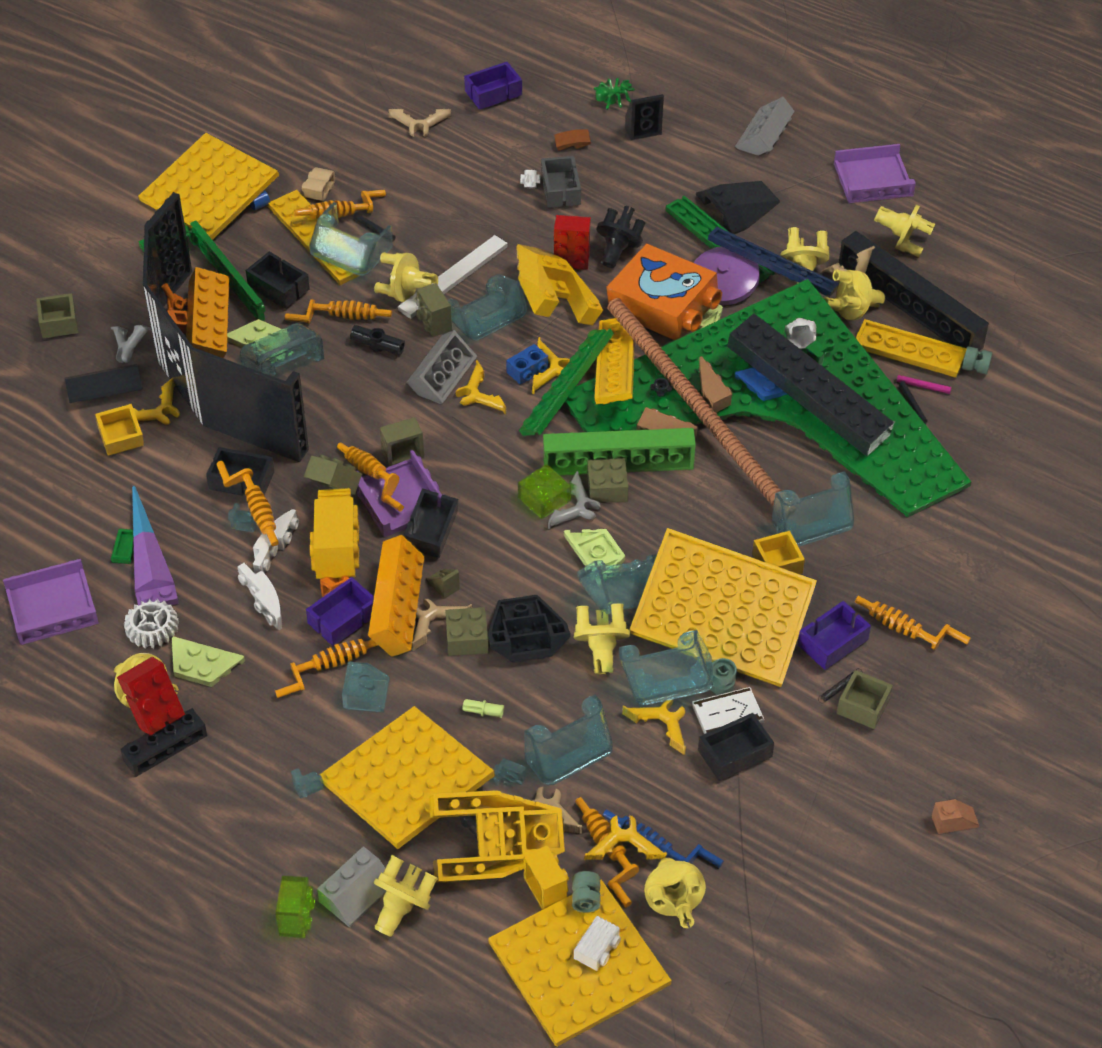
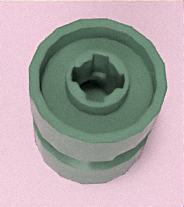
M968 346L962 369L969 371L976 369L977 373L987 375L993 352L986 350L979 352L978 348Z
M720 658L711 664L709 677L711 692L720 695L734 690L737 667L734 662L726 658Z
M590 871L574 874L572 877V907L579 912H594L600 908V876Z

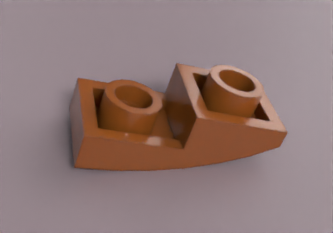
M588 129L570 130L554 135L558 151L571 146L579 149L591 144Z

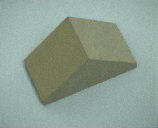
M441 569L426 578L428 583L444 599L460 590L458 569Z

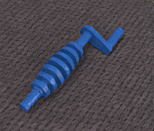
M606 809L602 816L611 822L612 817L616 815ZM617 816L618 826L624 830L628 829L629 817L624 816L620 818ZM643 823L638 824L636 827L638 833L661 851L667 852V858L692 864L699 855L718 868L724 863V860L710 853L699 844L685 858L673 850V845L670 842L665 845L666 839L664 837L659 838V833L653 832L651 827L648 826L645 829V824Z

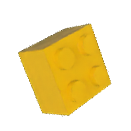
M132 404L95 414L97 426L108 456L144 446L143 434Z
M790 531L754 540L752 551L754 559L797 574H803L805 558Z
M548 846L524 855V879L542 910L566 898L567 892H569L567 881H569L568 874L565 869L560 868L555 852H551Z

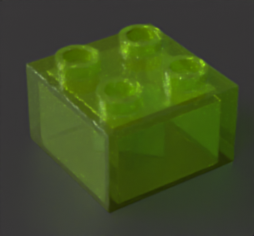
M546 464L518 482V498L541 519H544L553 513L554 510H558L571 501V485Z
M282 875L275 914L279 936L306 938L307 930L311 929L312 917L309 915L310 910H314L315 897H312L313 886L309 885L308 877Z

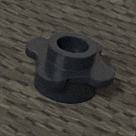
M658 378L654 384L650 385V389L655 391L658 397H663L665 393L672 391V386L669 385L666 379Z

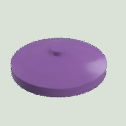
M724 247L712 248L701 254L694 261L697 265L717 272L718 289L722 291L719 305H731L746 299L755 291L759 283L758 263L731 252Z

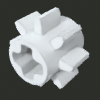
M524 170V175H520V183L524 184V188H537V184H540V175H537L536 170Z

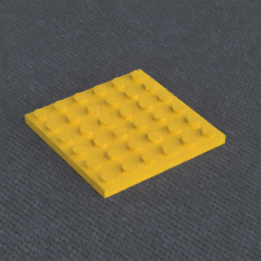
M205 133L152 182L138 198L141 202L157 210L173 192L180 194L185 225L191 229L193 227L190 223L196 220L213 240L279 176V173L276 169Z
M413 706L319 774L318 777L321 783L394 847L399 849L439 819L430 818L429 796L440 793L474 792L492 779L495 773L492 768L418 708Z
M602 879L600 880V908L594 912H579L572 907V895L488 938L492 949L556 1047L671 985L672 980ZM596 916L620 928L619 936L621 937L617 948L610 950V957L606 965H601L598 971L574 959L575 947Z

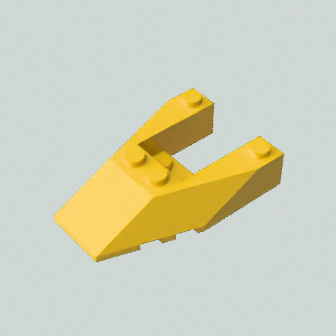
M518 244L516 246L517 259L519 260L517 270H519L518 280L534 314L550 317L559 303L558 297L568 300L578 323L593 326L603 309L597 297L569 263L547 250Z
M501 791L440 793L429 796L430 818L476 815L478 857L437 859L433 861L434 876L438 878L436 883L503 878L524 869V855L542 847L548 846L550 851L555 852L556 855L565 852L561 808L505 794Z

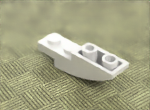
M292 509L275 520L276 529L274 533L279 542L278 545L272 546L267 534L263 533L253 547L255 558L253 568L255 574L260 571L264 573L268 571L273 556H276L277 550L284 551L286 545L291 542L292 532L294 529H297L299 524L296 510Z
M242 563L238 566V579L242 585H246L249 588L250 593L254 596L255 609L265 615L267 622L271 626L274 625L278 630L282 629L279 599L269 578L263 571L255 574L245 563Z

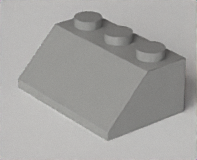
M363 846L317 888L319 902L348 927H351L385 895L386 890L373 883L375 878L378 879L380 873L384 872V865L379 858Z

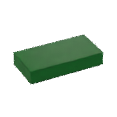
M119 529L111 562L131 564L134 554L133 530Z

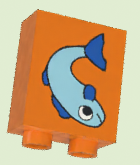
M647 243L606 287L608 303L615 298H620L643 327L673 340L686 336L689 331H696L702 322V316L709 309H716L722 298V291L718 289L717 272Z

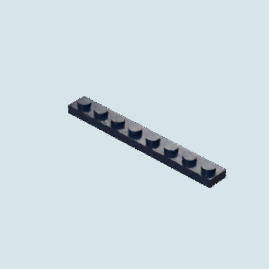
M716 227L708 235L707 240L790 278L792 281L800 283L808 279L822 295L831 297L838 289L839 283L724 229Z

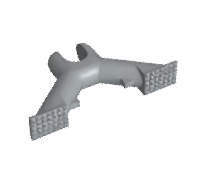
M135 325L133 333L127 339V329L119 326L111 327L114 330L118 344L116 360L119 363L131 361L134 348L151 328L145 325Z
M578 471L570 482L571 494L575 495L577 499L576 505L568 509L562 508L561 511L554 510L548 521V529L577 517L593 520L596 517L595 513L587 509L600 510V503L588 498Z

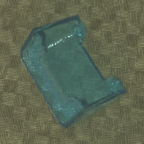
M497 274L488 279L486 283L488 294L460 308L458 301L455 299H448L451 305L452 322L468 338L479 340L522 318L527 312V304L519 281Z
M301 323L292 324L244 345L240 351V359L244 366L267 375H271V373L275 375L276 367L303 355L307 359L313 357L316 362L324 359L321 336Z
M845 471L831 477V489L803 498H799L792 490L775 493L772 524L778 534L790 531L798 547L852 529L854 525L850 480Z
M648 555L647 559L642 562L637 559L631 563L605 565L603 560H597L579 570L576 574L579 582L600 611L611 614V604H624L623 610L638 608L657 556Z
M697 630L683 633L678 639V648L640 656L638 648L634 645L619 647V657L636 702L640 705H649L704 693L713 686L712 656Z
M596 694L583 701L582 711L585 716L553 733L542 725H536L524 731L525 760L544 784L554 785L611 754L613 742L603 705Z

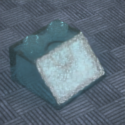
M348 662L342 692L343 708L384 712L390 677L369 663Z

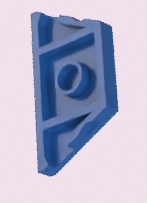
M754 367L735 372V378L737 380L741 379L746 383V387L750 391L755 392L763 401L787 395V393Z

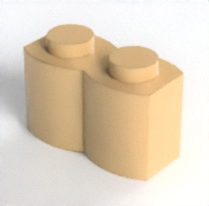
M317 167L310 171L308 179L302 184L304 197L324 201L335 183V172Z

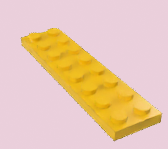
M298 190L268 203V208L339 285L369 272V266L323 217L322 219H311L309 215H294V210L307 209L311 205Z
M616 318L599 321V330L605 329L607 331L611 329L614 335L597 357L596 404H608L610 402L633 399L635 341Z

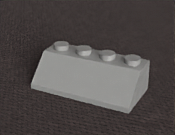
M781 97L760 107L735 147L758 156L763 153H769L773 149L774 143L779 140V135L786 129L785 126L792 119L791 116L794 113L793 108L786 99Z
M453 330L439 338L408 379L407 384L418 396L442 404L471 366L477 355L457 332Z

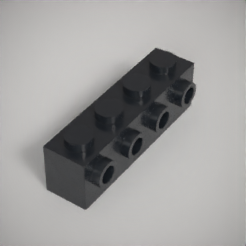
M193 708L184 711L185 715L170 724L165 722L166 726L151 736L145 733L142 737L127 743L120 749L123 761L135 777L207 736L205 723Z

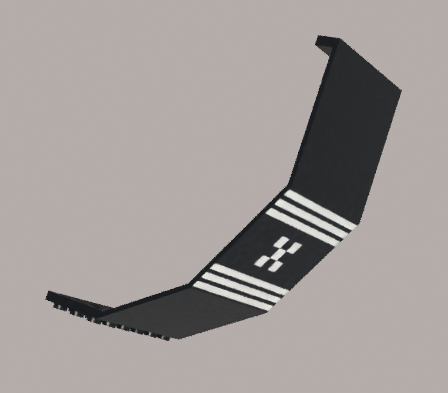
M173 192L144 226L143 289L157 362L169 379L174 378L175 387L203 426L300 462L309 450L300 373L293 371L284 381L196 349L190 344L164 308L167 303V296L161 286L167 283L172 293H175L192 273L180 194Z

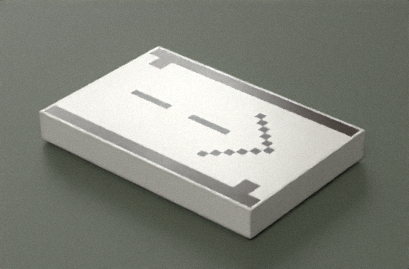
M750 687L692 702L693 709L704 734L750 713H754L761 724L764 723V717Z

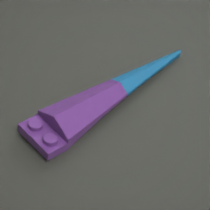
M133 486L134 575L138 606L141 605V601L147 603L149 599L152 602H155L157 599L160 603L165 601L167 605L179 604L173 578L136 487Z

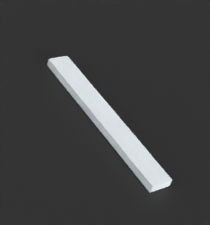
M494 235L438 276V286L443 294L505 250L507 242ZM417 293L398 306V311L410 319L417 315L416 310H418V306L415 301Z

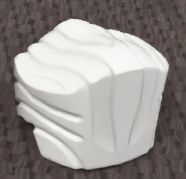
M798 318L785 326V334L787 339L800 349H805L816 340L817 326L814 321Z

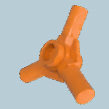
M167 283L161 286L167 296L168 310L180 311L184 306H188V299H183L181 296L172 293Z

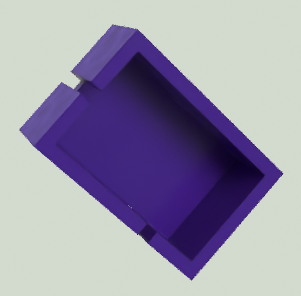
M508 62L464 76L465 92L470 99H473L474 104L479 110L506 101L507 98L512 99L522 95V79Z
M351 577L306 609L307 622L334 647L335 644H338L362 627V622L366 624L370 621L374 596Z
M842 601L817 618L815 623L811 622L801 629L797 645L826 670L869 639L871 625L859 614L855 617L856 611Z

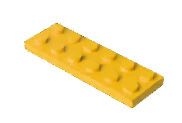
M864 319L856 336V339L866 352L957 378L967 348Z

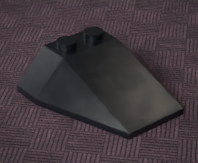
M762 181L720 184L696 193V196L704 205L713 203L723 214L724 228L734 235L747 230L780 203V200Z
M538 595L498 600L488 632L491 649L511 662H524L531 659L552 657L571 637L567 622Z

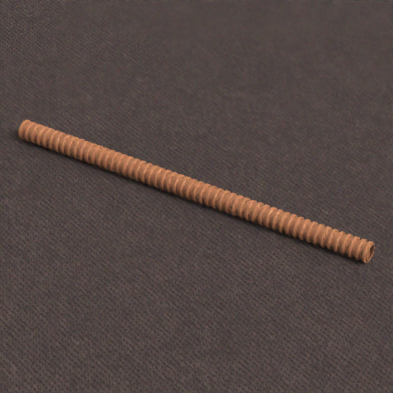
M615 298L610 301L607 309L620 322L638 346L642 348V351L661 371L673 388L677 390V393L680 394L693 412L703 421V424L713 433V436L723 445V448L733 457V460L743 469V472L750 477V480L767 498L768 502L774 506V509L781 514L783 519L792 516L796 507L785 497V494L771 480L770 476L761 468L758 462L754 460V457L747 452L748 450L737 440L733 432L727 428V425L717 416V413L714 412L701 394L691 385L690 381H688L647 330L643 328L642 324L634 317L621 299Z

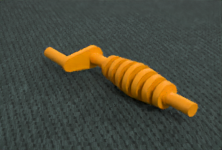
M385 190L361 191L363 204H354L353 201L340 202L339 200H329L328 202L324 201L315 205L311 204L307 209L294 210V215H309L311 219H322V217L323 219H335L348 216V214L354 215L355 211L366 210L367 213H372L373 203L370 198L384 197L386 192Z
M310 299L306 315L285 314V320L310 323L315 310L328 311L331 316H334L335 313L336 317H341L342 314L344 319H347L349 315L350 320H354L355 315L356 320H361L362 315L364 320H368L369 315L370 319H375L377 316L392 317V310L377 309L376 305L373 304L370 308L368 303H365L363 307L362 302L358 301L356 305L354 300L350 301V305L348 300L344 301L343 305L342 301H337L335 305V301H330L329 304L315 303L314 299Z
M341 442L338 443L337 449L345 453V458L358 471L375 479L382 478L385 480L381 501L389 504L399 512L402 511L404 506L391 497L399 483V476L395 473L388 474L385 466L372 454L354 446L347 447Z
M217 462L216 465L225 487L245 482L247 487L245 495L251 516L260 528V531L263 534H267L271 545H278L279 542L274 533L276 524L271 506L260 487L254 485L251 479L253 476L252 469L246 468L229 476L224 462Z
M859 595L855 600V603L870 611V616L874 617L877 614V621L880 622L883 618L882 624L884 626H887L890 622L888 627L890 630H894L897 626L896 632L901 633L905 629L903 635L908 636L912 633L911 638L916 639L920 637L932 644L931 648L934 650L937 649L946 634L967 645L971 640V637L950 627L948 624L935 637L925 632L920 623L914 626L916 620L913 618L908 622L909 615L904 614L902 617L903 611L897 610L895 613L896 608L890 607L888 609L886 604L880 607L881 602L876 601L872 603Z
M362 638L357 639L358 644L354 640L349 641L350 647H348L346 642H342V650L339 644H335V652H333L331 647L327 648L328 655H325L324 651H320L319 658L314 654L308 662L295 665L294 662L290 663L297 683L275 690L277 698L299 690H305L299 673L312 668H316L317 671L322 670L321 665L328 669L329 662H331L332 667H337L336 660L339 661L341 666L345 665L344 657H346L349 663L352 661V654L357 659L360 657V651L362 655L367 654L366 650L378 646V644L372 639L363 641Z
M579 797L575 800V803L584 814L582 820L586 824L591 837L598 844L611 833V825L596 809H590L583 798ZM619 842L612 848V853L606 854L609 855L611 860H618L624 870L611 879L607 885L614 891L624 907H629L632 901L620 884L634 877L639 872V867L637 864H631L624 855L626 849L622 842Z

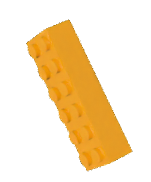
M195 267L188 286L186 338L194 348L224 358L227 353L229 276Z
M403 535L385 540L382 543L368 636L391 657L411 651L424 563L423 554Z

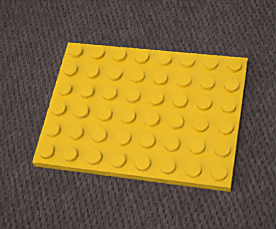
M667 528L630 626V634L711 663L720 658L729 659L735 663L737 672L781 687L817 580Z

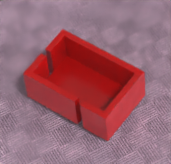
M556 215L554 254L565 259L570 266H573V269L588 270L591 217Z
M150 657L117 677L123 693L126 694L125 697L139 729L150 736L166 726L165 722L170 724L185 715L163 662L156 658Z

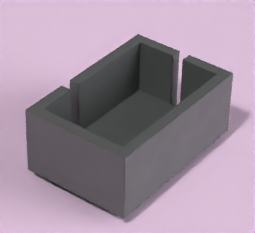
M574 156L541 159V177L547 208L560 207L563 204H566V206L581 205V186Z

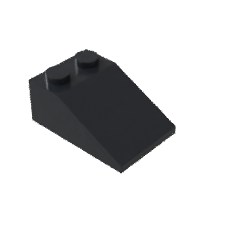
M663 94L631 100L625 115V129L630 140L662 135Z

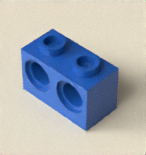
M535 344L506 360L507 374L520 385L531 380L534 375H538L548 369V355Z

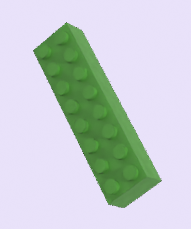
M677 428L543 434L544 476L575 475L577 471L579 474H587V460L625 458L627 472L693 470L696 447L694 429Z

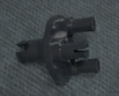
M624 206L622 215L617 220V223H614L618 212L615 209L608 208L604 221L599 222L596 227L597 232L606 240V247L601 260L604 266L615 268L624 249L627 247L638 248L642 245L643 239L641 234L646 222L636 219L632 230L629 229L631 225L630 220L635 211L632 207L629 213H627L629 206Z

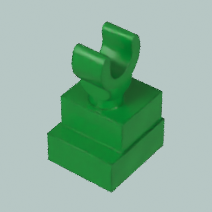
M828 337L823 339L822 344L815 340L805 348V353L822 365L825 352L834 350L835 342L828 345Z

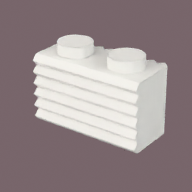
M596 916L575 947L574 959L598 971L601 965H606L610 957V950L612 948L616 949L621 940L619 936L620 928Z

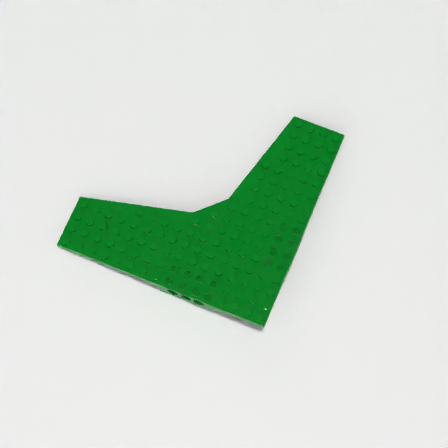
M808 279L661 347L701 396L699 357L702 356L706 362L711 364L715 374H718L723 384L732 391L731 405L716 412L721 420L728 419V416L736 415V417L742 415L750 417V415L761 417L762 420L787 422V425L794 426L798 430L801 429L805 432V436L810 440L816 441L824 451L827 450L831 453L832 457L851 473L861 477L866 485H871L876 489V493L881 497H886L890 504L906 517H910L971 486V480ZM753 313L785 338H787L785 326L794 320L803 318L814 321L817 326L816 341L822 344L823 339L828 337V345L835 342L834 350L825 352L821 366L895 422L891 435L866 457L788 394L763 401L755 392L750 391L746 387V383L741 379L737 380L735 378V372L753 367L727 347L730 333ZM646 354L634 359L633 399L615 401L608 404H596L595 377L576 386L564 402L584 432L637 430V424L646 407L656 409L665 415H672L684 422L703 424V421L699 419L673 386L672 391L665 393L663 397H658L657 393L650 389V385L654 384L656 379L666 378Z

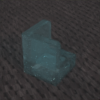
M299 768L291 771L292 783L300 799L324 789L322 777L317 775L316 772L302 776Z

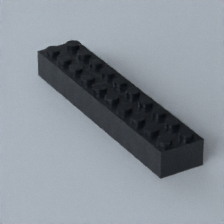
M855 231L842 240L839 256L840 266L847 270H855L858 263L856 260L858 259L857 254L875 246L865 272L870 279L872 289L882 291L886 300L947 343L963 348L968 346L978 348V351L984 348L989 322L859 232Z
M755 313L730 333L727 344L728 348L866 457L891 435L895 422Z

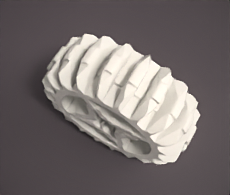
M149 599L147 603L141 601V605L134 604V609H129L128 615H125L124 628L126 635L132 643H135L138 647L143 644L145 649L148 646L154 649L155 645L162 647L163 642L169 643V638H172L178 632L179 620L177 613L171 605H167L165 601L160 603L158 599L155 602Z

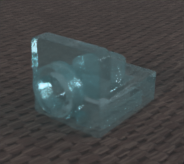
M235 503L233 509H230L228 520L231 521L232 529L248 532L255 531L257 524L250 512L240 510L239 503Z
M505 758L501 760L499 765L496 764L493 769L495 773L494 784L497 786L503 777L510 782H517L519 784H523L526 779V768Z

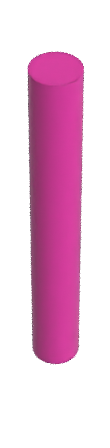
M901 375L897 376L896 381L899 383L905 381L908 385L950 394L952 388Z

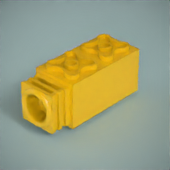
M350 488L318 490V499H314V532H310L311 568L312 571L316 572V579H323L325 577L341 578L342 576L356 577V569H359L358 505H354Z

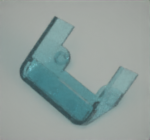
M333 202L318 218L309 245L311 255L356 275H366L380 261L381 254L383 252L387 253L393 247L392 227L388 225L380 235L369 232L360 239L335 228L338 225L337 203Z

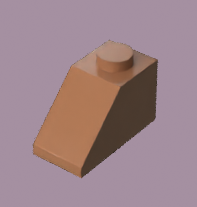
M956 799L935 803L932 819L938 834L979 827L973 807Z

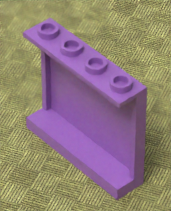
M900 144L835 151L834 165L848 203L914 196L916 183L914 179H909L899 154Z
M413 450L410 451L411 459L386 468L388 474L395 473L399 476V483L391 497L404 506L402 511L399 512L389 504L381 501L385 484L384 479H375L367 475L361 476L356 492L384 537L406 529L422 488L439 493L438 507L441 506L442 494L439 491V486L436 481L433 482L429 470L423 466L421 457L416 456Z
M81 559L3 579L20 645L99 624Z

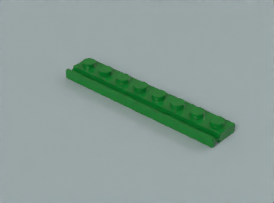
M682 196V199H677L666 205L665 211L711 249L720 247L707 240L708 235L716 227L726 229L686 196ZM758 264L760 273L759 283L768 279L770 275L773 276L775 274L774 271Z
M196 220L191 222L190 225L193 227L191 228L192 238L196 242L197 247L218 273L229 276L230 288L255 319L264 321L266 309L262 300Z
M605 329L592 330L588 333V337L579 346L578 351L570 358L567 366L561 370V374L552 382L550 389L542 396V400L533 408L531 415L523 422L519 430L523 436L536 435V433L542 434L614 335L611 329L607 331Z

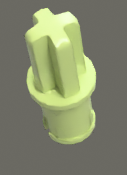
M465 699L463 711L478 713L481 716L489 715L502 718L504 705L486 703V700L480 702Z

